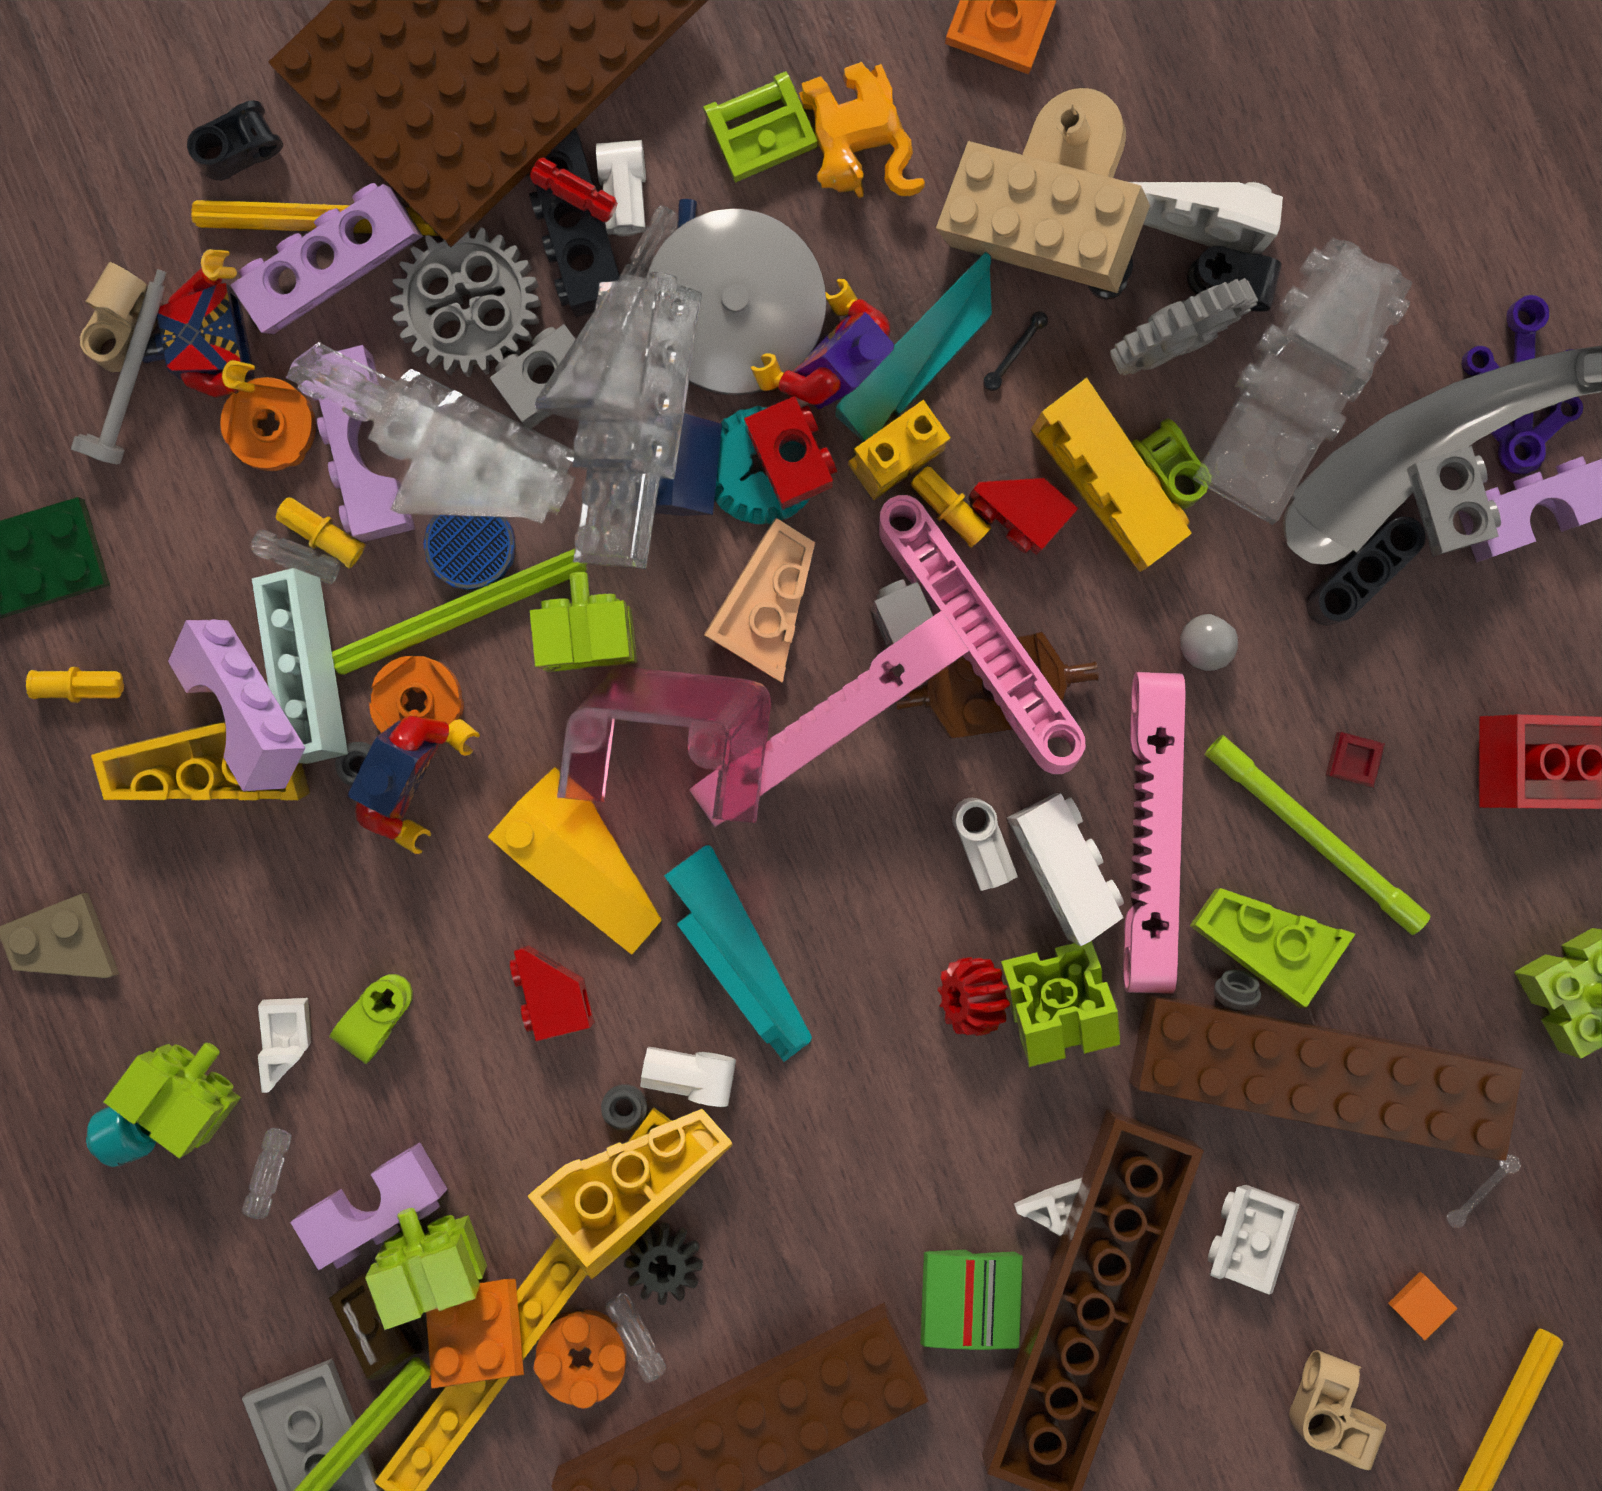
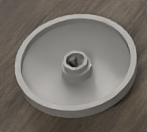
M725 209L698 216L686 222L667 238L658 250L649 268L644 290V309L648 330L655 347L665 362L678 375L691 384L710 392L724 395H747L763 391L758 386L750 368L751 366L757 368L764 367L761 360L763 354H774L781 371L784 373L787 370L793 371L813 351L824 323L826 294L822 273L813 253L793 230L777 219L756 211Z

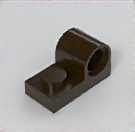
M365 1272L329 1297V1300L366 1378L384 1380L407 1364L412 1358L420 1355L423 1348L419 1336L409 1322L384 1330L365 1279L368 1272Z

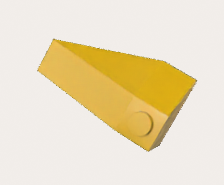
M700 1109L651 1129L650 1133L624 1144L619 1142L607 1147V1151L595 1156L565 1164L527 1197L560 1243L592 1280L625 1252L733 1144L703 1109Z

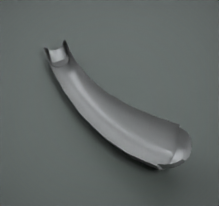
M1602 346L1568 350L1513 363L1452 383L1386 415L1331 453L1288 496L1290 504L1286 509L1283 520V532L1288 546L1300 557L1314 564L1334 563L1344 558L1351 551L1357 553L1384 521L1413 493L1407 473V468L1411 465L1469 447L1482 437L1528 413L1573 397L1602 392Z

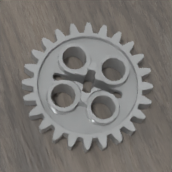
M482 227L477 232L475 238H471L468 231L451 248L444 241L437 244L429 235L425 236L429 248L427 251L423 252L416 247H412L411 251L417 259L416 262L410 264L401 261L399 264L407 274V278H397L392 281L395 287L403 292V295L390 298V302L394 307L404 310L394 315L393 321L398 326H408L401 332L400 336L405 343L416 341L411 351L417 357H421L428 352L426 363L433 369L443 360L444 370L448 375H452L457 364H459L466 377H471L473 365L476 364L479 365L485 375L489 374V361L495 359L499 364L505 359L503 354L507 350L512 354L516 353L520 356L521 352L515 342L518 338L531 342L532 337L524 327L525 324H539L538 317L529 309L541 306V301L538 296L529 294V292L538 288L539 285L535 277H525L532 268L527 260L517 262L520 256L518 248L514 245L504 251L506 242L500 234L489 243L488 233ZM484 265L493 268L488 280L478 283L472 281V274L476 268ZM442 277L448 279V286L444 292L438 295L428 293L429 285L433 280ZM499 289H505V293L501 296L492 295ZM470 294L472 297L469 300L470 307L462 309L460 306L463 304L462 296ZM430 308H440L436 310L432 315L427 314V311ZM496 308L505 311L504 319L500 324L496 326L484 325L483 320L488 311ZM454 320L460 322L461 327L456 336L448 339L440 337L441 328L445 323Z
M1245 278L1240 281L1235 279L1228 284L1224 282L1221 285L1213 286L1196 296L1189 297L1186 301L1183 300L1182 302L1170 304L1148 318L1149 323L1138 326L1136 332L1124 336L1123 341L1115 344V348L1110 351V356L1119 374H1134L1141 369L1143 371L1153 369L1179 355L1183 356L1212 342L1218 337L1217 332L1227 329V326L1241 319L1240 316L1250 312V308L1257 305L1258 299L1249 281H1246Z

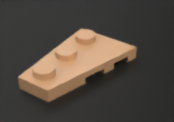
M774 519L704 633V636L778 682L783 683L790 643H792L797 613L801 597L804 593L815 542L781 520Z

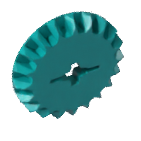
M757 405L745 410L739 409L735 414L723 419L721 422L722 432L714 501L732 517L743 522L762 525L772 524L776 518L781 521L788 519L800 511L810 498L782 510L769 479L763 472H757L755 475L751 474L745 479L750 473V469L754 466L751 457L757 454L745 428L744 418L767 408ZM791 441L785 443L779 453L784 460L797 462L805 456L806 450L802 444Z

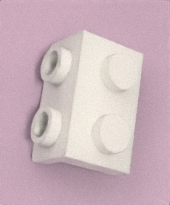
M1249 1185L1238 1186L1235 1193L1230 1191L1224 1201L1221 1217L1227 1220L1222 1237L1217 1235L1214 1238L1208 1254V1262L1213 1263L1210 1276L1217 1279L1225 1277L1266 1294H1272L1299 1204Z

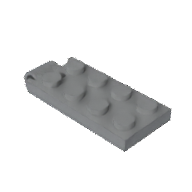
M333 1359L247 1392L242 1398L277 1491H294L356 1422ZM367 1448L328 1491H384L374 1483L378 1474Z

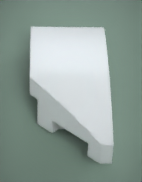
M308 998L262 1000L258 1005L263 1048L258 1055L262 1093L269 1092L280 1078L300 1059L304 1051L311 1044Z
M1082 1178L1054 1186L1014 1203L1016 1212L1023 1217H1028L1061 1236Z

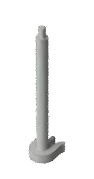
M157 269L154 281H149L100 438L91 434H87V436L79 434L74 437L71 450L107 463H121L125 450L115 444L166 287L163 286V282L167 272Z

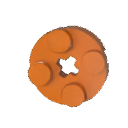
M269 377L256 378L247 382L255 385V390L252 393L239 391L237 394L232 393L222 409L220 425L222 436L235 456L245 464L263 471H278L289 466H297L305 459L306 453L313 444L316 433L315 414L310 401L291 384ZM268 413H275V420L280 423L279 428L273 431L272 435L265 436V431L258 428L259 420H266Z
M403 656L392 660L377 673L371 687L373 690L371 693V703L369 702L370 715L381 733L399 720L402 721L403 718L409 716L444 721L449 725L451 722L458 720L464 710L462 690L454 673L443 663L424 656ZM412 689L416 693L424 691L427 695V699L424 701L426 708L422 712L417 709L409 712L405 707L410 701L407 693Z
M585 1309L584 1312L575 1311L560 1314L553 1319L538 1341L534 1361L535 1374L539 1377L544 1389L555 1399L574 1405L577 1408L585 1409L591 1407L594 1403L602 1401L611 1395L619 1386L627 1366V1350L624 1335L620 1327L610 1317L596 1310ZM584 1347L591 1350L589 1360L593 1364L589 1367L584 1365L576 1367L573 1365V1356L569 1351L574 1348L580 1352Z

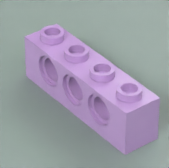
M375 183L363 187L352 196L355 203L341 212L337 208L327 211L314 221L317 228L303 237L300 233L286 238L276 246L278 254L265 262L262 258L256 259L239 270L238 273L241 278L230 286L261 333H277L423 237L391 187L384 184L377 187ZM367 219L372 226V236L366 243L359 244L354 238L353 230L358 221ZM329 244L334 252V260L328 268L322 269L317 264L316 253L320 246ZM289 268L295 274L296 285L290 293L285 294L279 286V276L284 270Z

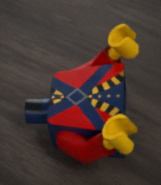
M209 249L205 251L201 258V268L169 297L167 304L159 307L157 319L160 332L150 335L142 361L144 363L165 360L168 371L182 380L186 387L214 398H219L239 390L252 393L255 390V385L245 382V379L255 378V366L252 365L241 302L227 283H221L222 279L235 278L237 271L234 267H223L224 259L230 255L229 251Z
M409 716L393 724L376 737L349 790L348 797L357 801L355 807L357 822L369 831L391 840L395 839L396 843L414 854L422 853L423 850L415 846V841L423 833L431 836V832L412 820L407 819L402 822L401 819L404 817L439 744L447 742L461 755L466 756L470 755L473 749L465 741L472 736L480 737V734L461 719L455 720L448 725L444 721Z

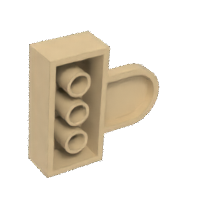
M1078 88L1057 95L1038 114L1023 155L968 141L936 226L937 231L950 247L981 256L987 252L992 259L1118 293L1150 204L1141 185L1113 178L1126 141V128L1117 105L1107 95L1094 89Z

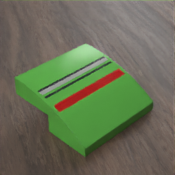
M965 1249L924 1252L920 1344L924 1347L968 1350L1019 1348L1023 1256L1016 1252L973 1254Z

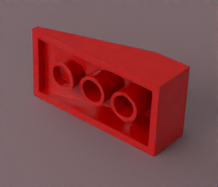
M1523 714L1479 716V808L1602 809V717Z

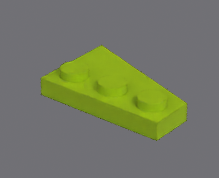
M1222 888L1213 891L1190 925V927L1299 1008H1306L1355 936V933L1317 923L1316 920L1302 915L1296 916L1273 908L1272 905Z

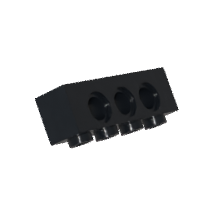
M575 127L551 150L545 159L556 164V168L565 169L593 185L580 137ZM535 184L537 191L529 193L536 219L545 218L549 234L542 236V241L549 263L557 261L562 278L555 279L554 282L562 307L570 305L575 317H580L628 303L605 223L592 216L589 209L583 211L554 195L551 188L545 190ZM567 212L581 214L580 221L573 227L566 228L559 225L560 218ZM587 254L594 258L593 264L587 270L576 271L571 268L573 260L579 255Z

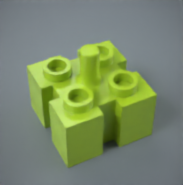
M575 572L569 575L572 603H569V599H550L541 601L542 609L530 610L535 667L543 669L546 672H557L587 667L637 663L632 609L627 606L624 600L616 599V594L590 596L588 574L586 572Z
M1592 928L1561 945L1567 956L1561 958L1545 954L1514 972L1531 1003L1549 1010L1550 1015L1544 1017L1541 1021L1558 1051L1580 1059L1602 1047V929Z
M1092 941L1082 946L1073 943L1055 948L1056 957L1040 961L1037 952L1001 961L1004 985L1009 986L1005 991L1006 996L1010 1002L1015 1023L1018 1022L1020 1040L1029 1067L1066 1058L1065 1048L1080 1044L1084 1054L1120 1045L1118 1010L1107 982L1103 983L1102 968Z
M206 1042L196 1055L176 1044L173 1046L166 1044L156 1048L154 1052L148 1051L138 1055L104 1100V1103L133 1125L139 1123L151 1132L149 1137L180 1159L192 1152L195 1147L199 1148L210 1141L241 1097L232 1091L233 1084L224 1076L216 1072H210L208 1076L205 1075L220 1053L216 1046Z
M407 1208L397 1214L402 1231L384 1241V1245L381 1246L375 1257L377 1263L371 1265L365 1277L384 1330L421 1318L424 1312L436 1308L441 1311L476 1298L480 1287L478 1280L483 1278L487 1264L469 1215L456 1220L453 1215L441 1217L431 1222L427 1226L429 1232L424 1234L414 1208Z

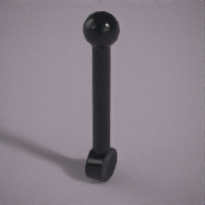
M1037 311L1032 314L1030 318L1031 324L995 372H990L985 376L983 384L987 390L996 391L1000 388L1002 383L1001 377L1036 331L1047 326L1048 317L1044 312Z

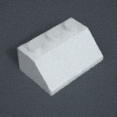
M1055 793L1007 817L1068 940L1082 946L1123 919L1118 908L1124 904L1123 898L1113 880L1105 882L1098 868V865L1104 863L1102 856L1092 839L1084 840L1077 826L1083 822V819L1072 798L1064 800L1061 793Z

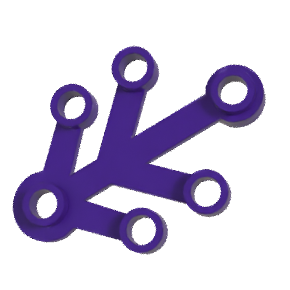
M1527 295L1513 303L1509 307L1506 316L1509 328L1515 332L1514 363L1535 358L1536 331L1544 327L1549 319L1547 303L1538 296ZM1519 311H1524L1529 315V325H1524L1519 320ZM1476 346L1462 357V368L1471 376L1500 368L1494 361L1492 351L1485 346ZM1473 354H1478L1483 358V368H1477L1473 365L1471 359ZM1573 397L1551 405L1550 415L1534 428L1533 412L1512 421V426L1508 423L1492 432L1491 434L1500 443L1498 456L1503 467L1509 472L1518 475L1528 474L1538 469L1545 459V443L1565 424L1578 419L1582 415L1583 403L1580 398ZM1562 402H1567L1571 405L1572 415L1570 417L1562 413ZM1516 445H1520L1526 450V458L1524 460L1516 457L1514 453Z

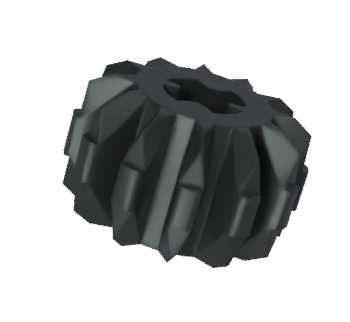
M662 1223L658 1237L653 1229L649 1227L642 1234L644 1242L636 1240L629 1247L634 1255L626 1257L624 1261L625 1268L635 1271L629 1276V1286H638L644 1283L640 1297L643 1300H647L652 1291L658 1292L657 1300L659 1305L666 1304L669 1291L678 1301L683 1300L685 1297L683 1286L696 1288L698 1278L692 1272L700 1271L703 1268V1260L698 1257H692L699 1250V1243L691 1241L683 1244L687 1234V1230L683 1227L677 1231L675 1237L669 1236V1223ZM661 1255L667 1256V1262L670 1264L669 1271L667 1272L660 1271V1264L657 1263L658 1257Z

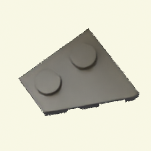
M88 893L79 894L0 926V939L12 970L110 978L119 974Z

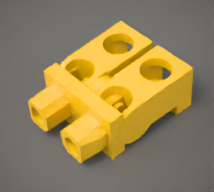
M922 400L854 448L856 456L848 461V465L872 499L876 500L907 478L909 471L911 474L941 454L951 437L926 402Z

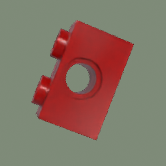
M793 396L744 418L745 428L782 510L832 488L833 479L831 475L837 473V469L828 448L824 447L819 450L812 433L818 431V426L808 405L800 408L796 397ZM795 441L802 444L806 450L805 456L797 462L784 460L779 452L785 443Z

